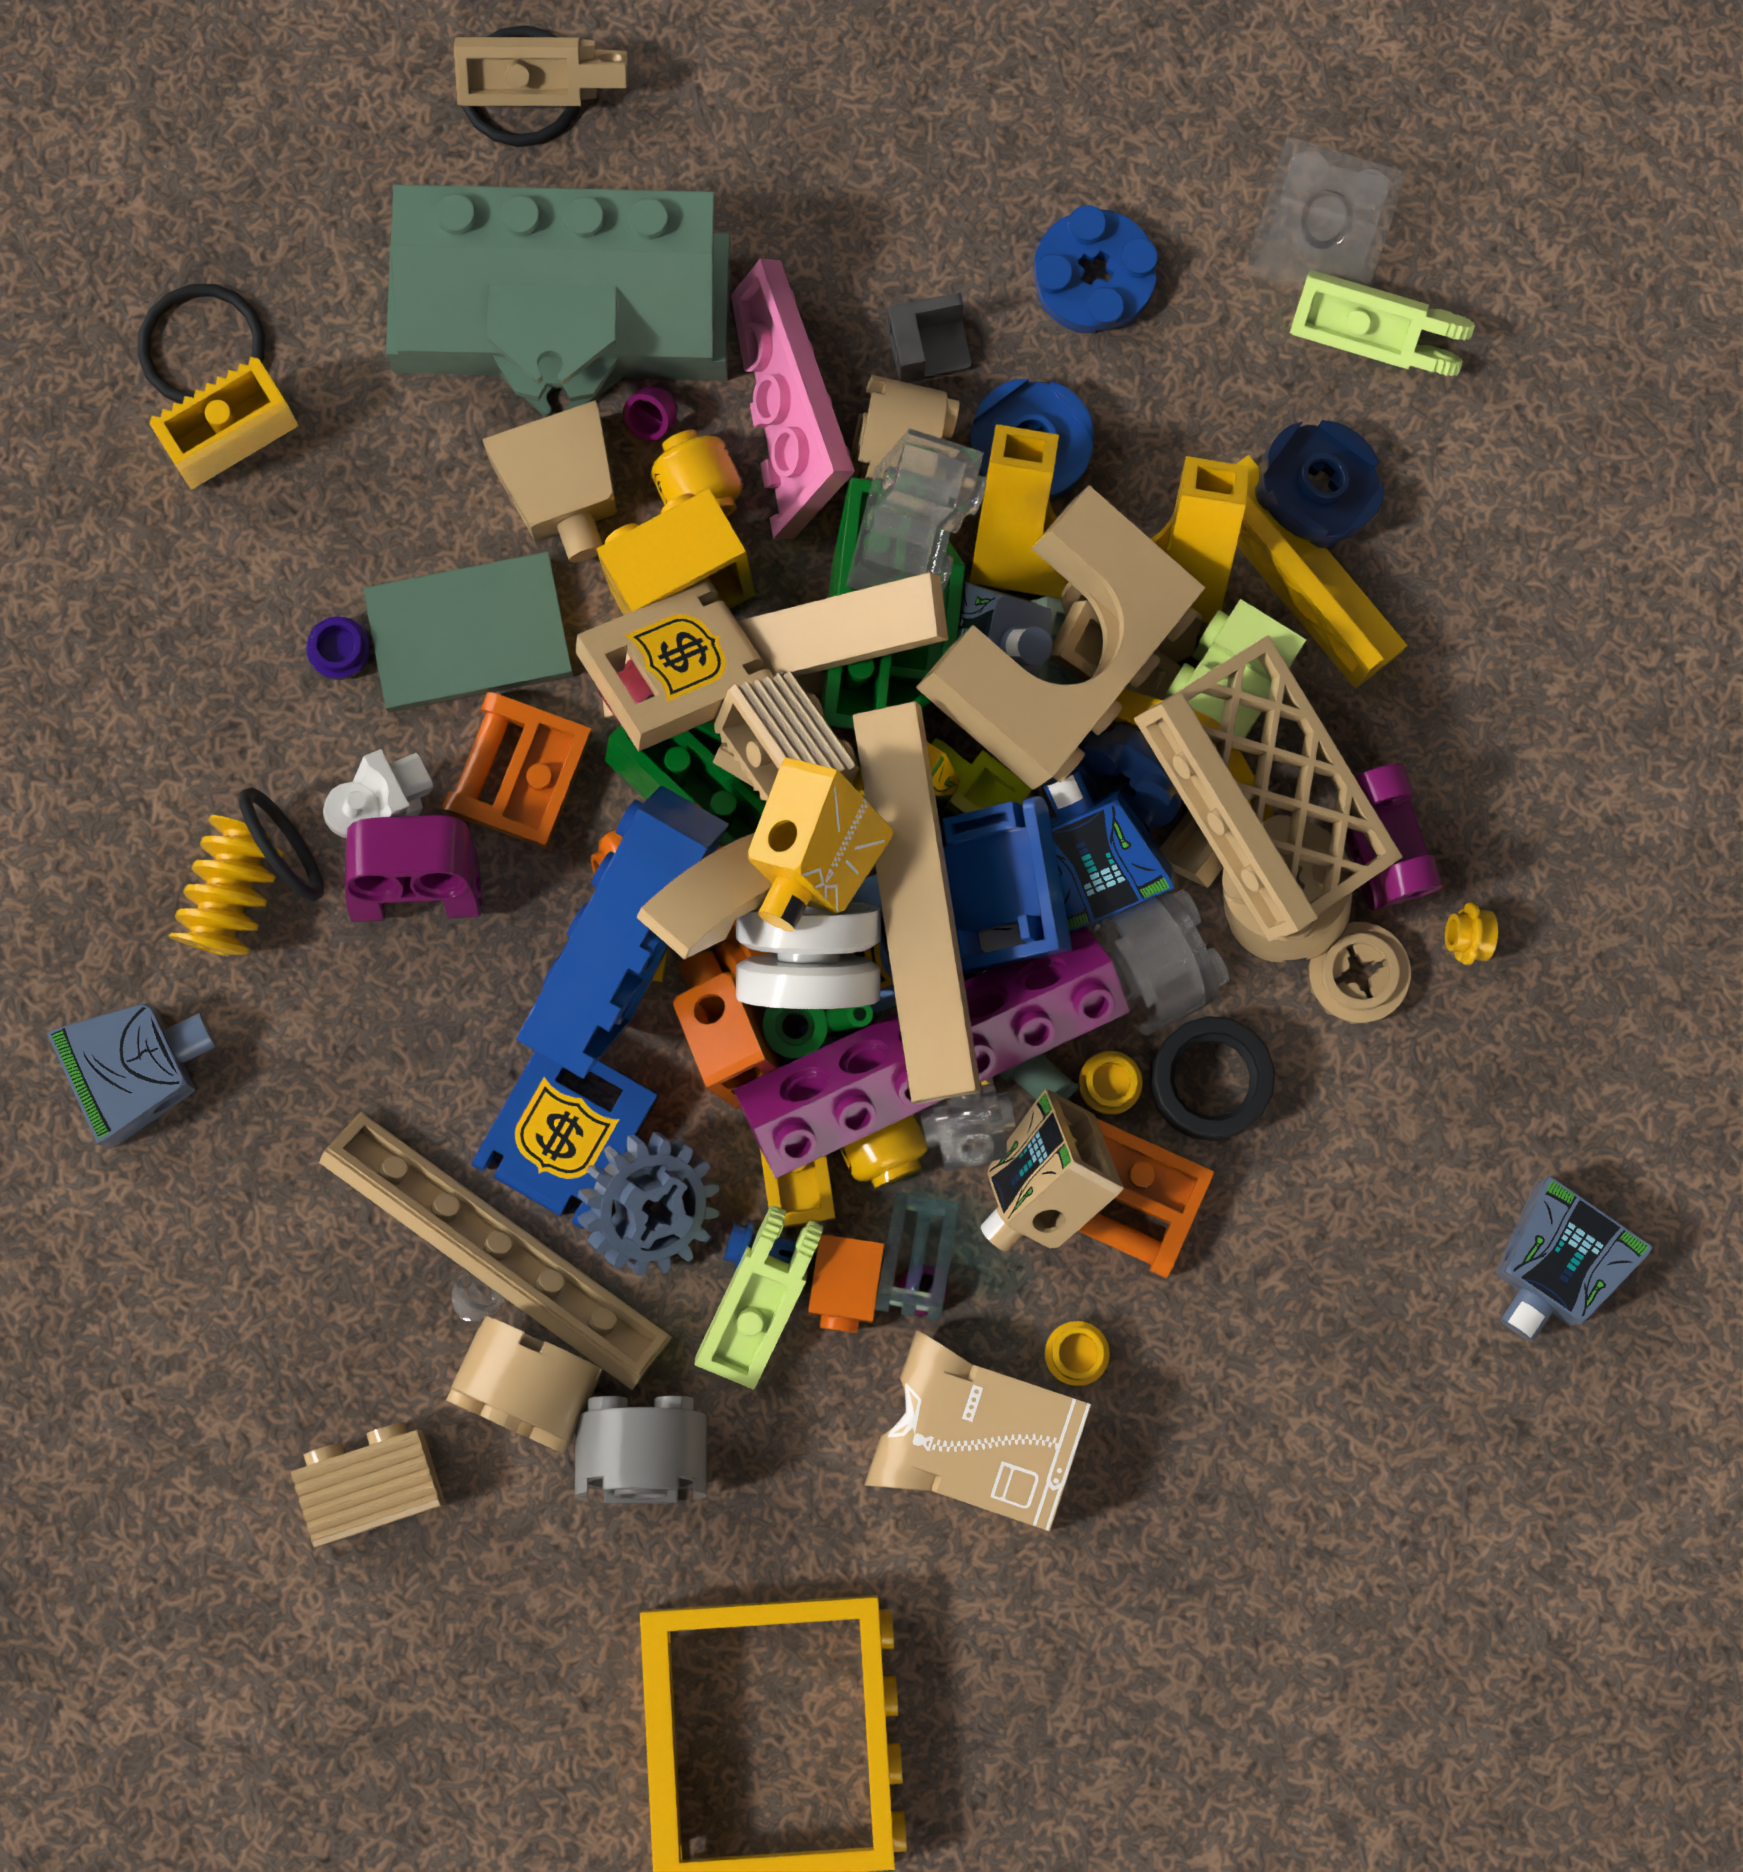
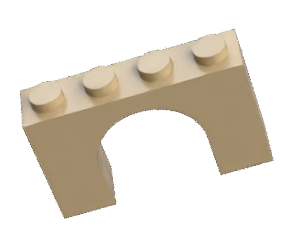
M1090 485L1065 507L1031 548L1087 598L1098 616L1102 630L1103 646L1098 667L1090 680L1071 685H1060L1043 681L1023 669L978 628L972 625L952 643L916 687L1033 790L1052 777L1061 783L1075 769L1085 756V753L1078 745L1090 730L1099 735L1117 717L1123 705L1116 698L1128 683L1136 689L1154 671L1161 659L1153 652L1165 637L1174 642L1191 625L1198 615V612L1191 605L1205 589L1200 582Z

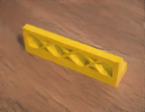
M1247 455L1237 463L1238 465L1249 466L1246 507L1237 547L1356 689L1401 654L1408 645L1328 549L1318 548L1309 541L1290 533L1273 518L1268 510L1258 503L1255 496V487L1259 482V467Z

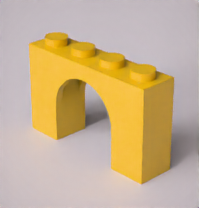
M996 424L969 583L989 586L1001 591L1013 590L1062 600L1063 589L1069 581L1031 549L1057 518L1051 507L1049 494L1057 453L1058 434ZM1186 456L1174 512L1166 526L1150 539L1205 587L1191 607L1201 613L1202 622L1210 623L1218 610H1222L1246 507L1249 466Z

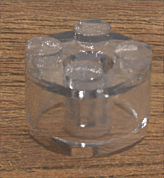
M1183 889L1174 894L1166 891L1087 926L1091 933L1100 931L1102 940L1100 945L1113 962L1129 1010L1135 1008L1144 1019V1021L1134 1027L1146 1036L1217 1001L1219 987L1230 981L1227 967L1219 953L1212 947L1206 948L1196 928L1201 923L1199 911L1193 899Z

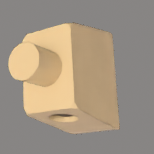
M596 400L482 439L492 468L534 541H540L559 534L569 562H581L597 556L596 548L602 546L603 543L595 521L615 515L617 507L603 426Z

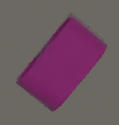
M1404 763L1382 766L1355 776V779L1403 857L1361 885L1368 907L1374 911L1439 891L1443 884L1434 856L1427 853L1410 800L1413 796V791ZM1347 828L1346 842L1352 861L1365 865L1376 858L1377 855L1364 833Z
M443 815L375 817L353 822L347 828L345 865L346 905L351 922L385 921L387 903L443 900L448 919L481 917L480 866L477 851L467 824L458 818Z

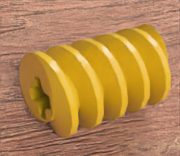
M210 815L208 819L210 825L223 835L205 836L201 839L200 846L214 860H196L193 862L191 869L206 884H188L185 886L183 891L185 897L198 907L177 910L175 914L176 920L186 927L189 932L171 933L168 937L185 945L221 956L249 955L251 948L236 937L237 931L258 930L259 924L246 915L244 911L246 907H266L268 900L252 888L254 883H274L276 876L260 865L262 859L266 858L255 843L244 822L223 816ZM274 845L280 856L283 857L284 852Z

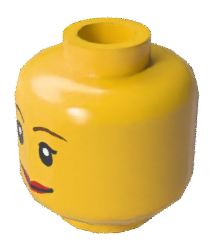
M691 429L677 433L663 442L662 447L665 452L654 461L651 475L664 505L682 494L693 493L697 495L709 488L726 517L736 510L735 500L741 494L743 481L727 445L721 438L717 436H698L697 431Z
M914 1113L840 1148V1151L853 1178L858 1181H872L875 1189L920 1170L922 1166L918 1159L927 1152L928 1140Z

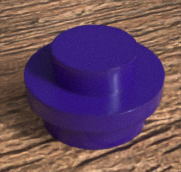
M337 616L321 621L312 629L307 640L306 651L310 663L319 674L333 680H344L357 675L366 666L370 657L371 646L368 635L360 624L350 618Z

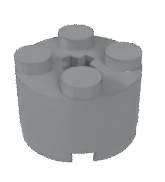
M619 1396L589 1398L588 1412L579 1414L575 1431V1498L588 1501L589 1488L604 1490V1503L611 1504L678 1503V1490L693 1488V1500L707 1497V1415L694 1411V1398L687 1396L657 1397L654 1399V1407H628V1398Z

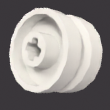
M850 902L844 911L837 914L807 906L793 932L781 930L764 921L758 915L760 908L736 919V939L749 949L771 952L751 956L736 965V999L739 1002L773 1008L836 1009L860 1007L880 1001L881 968L868 958L843 954L866 951L881 942V908L877 905Z

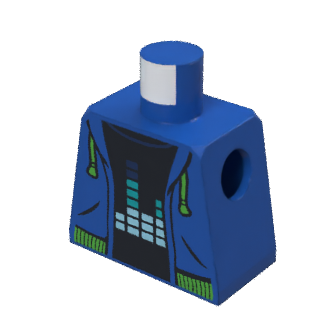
M1078 769L1073 770L1061 783L1053 778L1043 785L1057 817L1050 819L1069 933L1175 887L1176 875L1172 866L1120 791L1112 792L1092 801Z

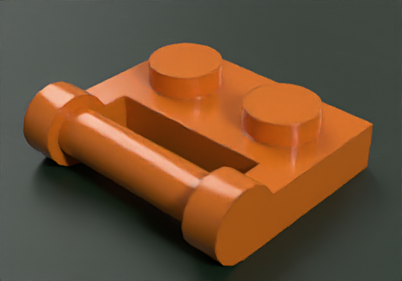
M487 692L480 709L485 716L454 792H447L441 810L464 821L485 826L548 850L592 738V729L508 697ZM508 724L523 727L493 806L479 801V796Z
M1097 1119L1124 1187L1114 1200L1169 1225L1160 1241L1097 1213L1078 1232L1150 1264V1272L1167 1279L1215 1172Z

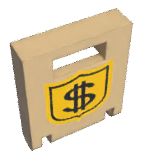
M711 582L700 583L577 634L575 653L638 751L717 718L727 691L734 684L741 686L746 681L751 684L756 679L762 681L767 676L771 679L774 677L770 670H762V658L725 602L717 601L718 592ZM626 653H628L655 695L638 704L635 703L617 674L625 669Z

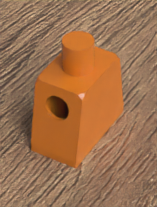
M705 951L687 958L679 965L678 968L688 990L677 995L672 1002L706 1088L738 1110L741 1109V1106L733 1089L786 1065L782 1055L776 1053L765 1040L763 1034L764 1016L759 1006L739 1002L736 999V976L731 972L723 973L714 952Z

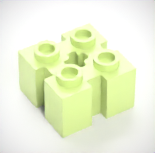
M1240 599L1230 616L1218 610L1199 641L1200 644L1192 658L1200 662L1195 669L1185 663L1166 692L1165 699L1267 635L1270 636L1290 669L1306 639ZM1256 658L1245 665L1241 691L1268 699L1271 679L1259 659ZM1229 676L1216 684L1227 687ZM1200 693L1188 701L1193 710L1206 714L1221 724L1225 700ZM1238 705L1234 735L1246 738L1262 711Z

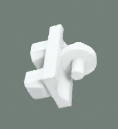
M382 749L363 756L353 782L338 785L327 796L323 808V816L327 826L335 834L346 838L347 828L353 822L360 819L418 816L423 808L421 797L430 794L433 788L432 780L420 756L414 753L392 763H388Z

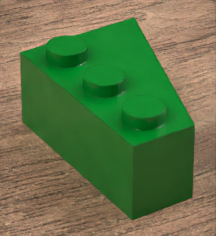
M711 721L641 751L637 750L622 725L608 738L605 762L645 800L662 785L728 823L729 826L720 842L721 848L742 837L755 833L766 805V800L760 799V792L754 790L753 786L713 763L722 741L721 735L715 733L714 723Z

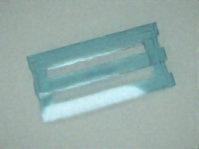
M896 1191L875 1310L888 1312L889 1305L902 1307L901 1314L914 1316L916 1309L927 1311V1319L940 1321L959 1209L958 1202ZM906 1210L918 1211L906 1288L903 1289L893 1287L905 1213ZM931 1214L944 1217L931 1293H925L918 1290Z

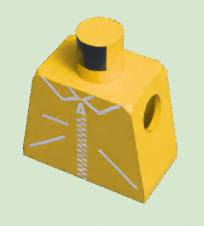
M785 757L748 850L749 861L772 883L758 915L767 923L781 930L793 932L807 906L834 914L844 911L895 832L838 769Z

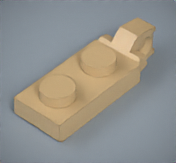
M455 37L454 41L457 105L581 106V100L597 98V88H627V51L595 50L594 40H580V38Z

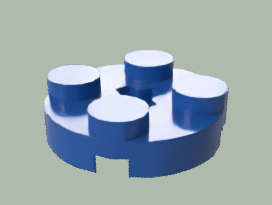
M1092 205L1076 208L1071 215L1055 222L1044 234L1037 247L1034 259V284L1038 290V297L1042 307L1060 325L1079 333H1096L1097 330H1109L1117 327V330L1127 326L1141 315L1152 297L1156 283L1157 251L1144 231L1129 218L1110 210H1100ZM1097 258L1104 260L1107 263L1106 271L1112 276L1111 279L1106 282L1103 279L1097 278L1092 285L1085 283L1082 280L1085 269L1079 264L1084 260L1091 262Z
M1030 378L1006 382L989 393L977 409L969 436L973 467L981 481L986 485L996 424L1058 434L1057 453L1049 496L1050 502L1062 498L1081 482L1093 453L1094 436L1091 416L1078 396L1063 385L1051 381L1049 385L1042 382H1029Z

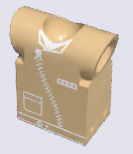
M916 1330L900 1376L905 1392L906 1412L893 1428L880 1436L864 1486L933 1491L1050 1531L1091 1404L972 1365L937 1341Z

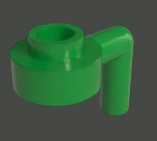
M870 1005L836 1009L768 1007L763 1018V1034L768 1045L776 1053L787 1058H801L816 1051L824 1042L827 1033L868 1025L873 1018V1010ZM792 1013L803 1015L808 1022L806 1034L798 1039L788 1037L782 1028L785 1017Z

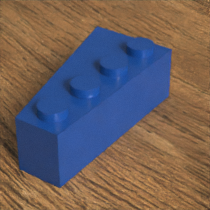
M662 785L644 803L635 799L630 804L616 829V834L623 838L616 852L610 851L599 865L591 882V885L596 887L589 902L583 904L573 919L567 932V936L570 938L562 953L556 958L543 982L544 987L516 1038L517 1041L582 1079L585 1078L630 1025L669 947L636 918L641 907L687 869L715 852L729 826L728 823Z

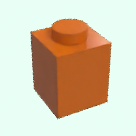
M821 1234L817 1248L808 1309L809 1315L821 1316L819 1328L858 1334L859 1322L873 1323L884 1243Z

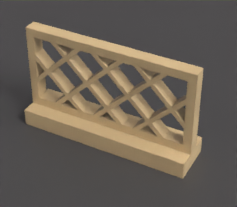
M1269 635L1253 643L1181 690L1133 718L1269 942L1302 930L1318 919L1317 915L1403 858ZM1256 658L1259 659L1271 679L1268 699L1241 691L1245 665ZM1229 676L1227 687L1216 684ZM1200 693L1225 700L1220 731L1203 726L1188 701ZM1238 705L1266 713L1261 743L1234 735ZM1280 717L1297 722L1305 735L1302 755L1275 747ZM1231 748L1259 756L1254 787L1236 782L1228 769ZM1272 761L1299 768L1294 799L1268 791ZM1313 773L1330 777L1337 788L1338 795L1335 811L1309 803ZM1265 804L1292 812L1287 843L1270 838L1262 825ZM1306 816L1333 824L1328 855L1302 847ZM1347 828L1364 833L1377 857L1365 865L1342 859ZM1299 860L1326 867L1322 894L1310 902L1296 881ZM1340 872L1350 874L1339 882Z

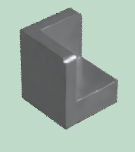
M961 293L888 307L887 329L899 381L910 383L964 372L971 368L972 362L962 321L964 304Z

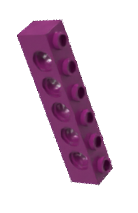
M1087 926L1070 933L1072 951L990 969L964 981L980 1082L1130 1012L1113 962ZM898 1013L733 1089L775 1179L942 1101L936 1100L920 1104L911 1102Z

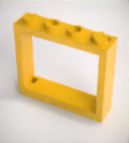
M878 1595L641 1611L640 1629L653 1872H869L895 1870L894 1852H906L907 1843L904 1811H891L890 1784H903L900 1743L887 1744L886 1717L898 1716L896 1676H883L881 1651L884 1649H894L892 1609L879 1610ZM859 1619L873 1847L682 1859L670 1631Z

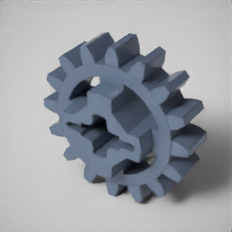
M653 1132L648 1146L636 1135H628L627 1151L622 1154L611 1146L606 1147L604 1151L609 1164L604 1169L590 1165L586 1170L596 1180L594 1189L586 1188L578 1191V1197L591 1207V1210L578 1216L579 1223L588 1232H593L587 1239V1242L599 1254L606 1252L605 1259L615 1268L620 1270L628 1262V1267L639 1276L645 1275L650 1261L663 1273L670 1272V1257L676 1253L689 1262L693 1259V1255L688 1244L693 1238L698 1241L708 1242L711 1237L701 1227L703 1219H713L719 1216V1210L706 1201V1198L719 1192L718 1184L709 1177H703L711 1168L708 1162L697 1154L692 1156L693 1149L680 1139H677L670 1146V1140L659 1132ZM685 1192V1204L683 1205L682 1195ZM614 1199L616 1212L612 1217V1203ZM648 1199L654 1202L650 1208L643 1206Z

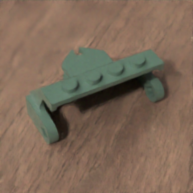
M393 184L386 356L393 373L499 375L511 386L515 395L522 396L545 417L552 414L547 399L549 394L556 389L565 390L570 400L566 408L568 410L596 400L622 378L727 381L731 239L730 233L714 232V192Z

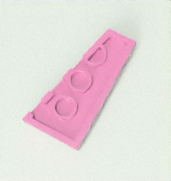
M759 259L731 294L743 368L745 372H755L756 385L750 409L754 428H764L769 459L760 463L764 488L775 489L779 514L770 517L773 539H793L798 536L851 477L855 470L851 462L850 451L845 445L832 408L831 397L826 391L814 356L813 346L806 334L796 305L795 295L790 288L781 260Z

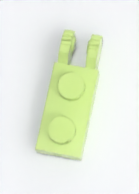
M1310 269L1290 333L1401 368L1409 369V366H1414L1446 376H1457L1463 363L1462 358H1459V355H1455L1453 352L1431 345H1417L1421 330L1465 341L1472 337L1475 325L1470 319L1459 314L1456 315L1442 309H1428L1429 304Z
M774 1205L768 1209L752 1248L747 1246L700 1345L694 1363L695 1366L753 1390L806 1283V1269L823 1232L822 1225L809 1221L799 1233L789 1264L769 1256L768 1254L775 1240L779 1238L785 1224L786 1210Z

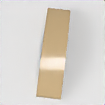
M755 833L718 849L687 869L643 905L636 918L683 959L725 940L735 919L760 908L772 886V883L749 861L748 850Z

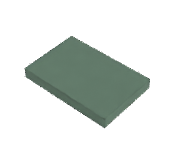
M549 552L363 588L384 703L388 713L487 694V692L493 693L574 677Z

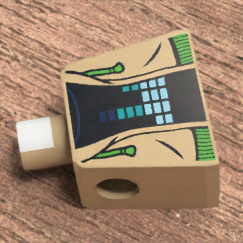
M1048 1089L1041 1093L989 1166L987 1175L998 1207L981 1225V1230L994 1246L1007 1252L1011 1251L1023 1236L1050 1249L1058 1248L1124 1189L1093 1113Z

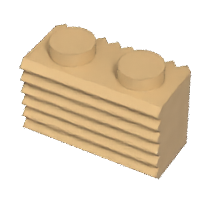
M788 671L783 676L778 673L772 679L767 676L762 681L756 679L751 684L746 681L741 686L734 684L728 689L714 723L715 733L721 735L722 743H727L728 752L734 754L735 762H740L741 771L746 772L748 781H753L754 790L760 792L761 800H766L767 803L785 757L838 769L852 784L859 769L853 748L847 741L838 739L823 718V710L818 698L812 693H806L793 673Z
M404 1421L366 1433L369 1446L345 1453L342 1443L339 1442L303 1454L307 1466L291 1471V1476L314 1548L325 1546L446 1505L423 1430H414L407 1433Z

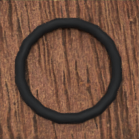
M522 25L501 28L486 37L557 36L547 30ZM461 106L474 128L494 142L515 147L543 144L564 132L580 109V106H567L558 119L537 132L515 134L499 130L484 120L476 106Z
M189 284L166 293L148 310L138 332V359L146 379L164 397L183 404L184 396L193 398L194 394H189L170 386L157 373L150 355L152 332L159 318L174 304L191 297H215L232 304L245 317L251 331V357L260 359L261 363L264 360L265 332L256 310L240 294L217 284Z
M253 787L242 790L239 795V807L245 824L269 864L281 879L299 896L310 902L322 898L324 895V885L318 865L294 825L266 794ZM253 803L257 804L285 835L306 871L310 886L303 882L280 856L264 831Z

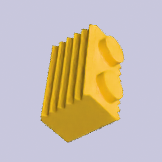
M250 357L248 365L239 363L237 372L228 370L226 378L217 376L215 385L206 383L204 391L195 389L193 398L184 396L183 404L174 402L171 411L162 409L161 417L151 416L149 423L191 490L299 426L288 404L260 359Z

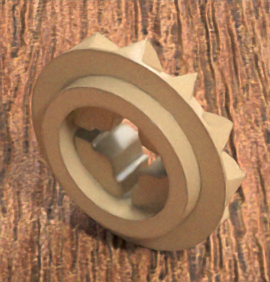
M1367 922L1348 923L1340 939L1322 955L1311 958L1308 964L1311 993L1316 996L1327 1014L1334 1015L1350 1024L1376 1022L1391 1014L1404 1000L1411 981L1410 961L1400 941L1386 929ZM1348 948L1352 956L1356 957L1361 965L1371 963L1373 966L1382 962L1384 966L1377 969L1375 974L1367 979L1369 999H1367L1365 991H1361L1356 982L1345 984V982L1336 984L1335 982L1350 968Z

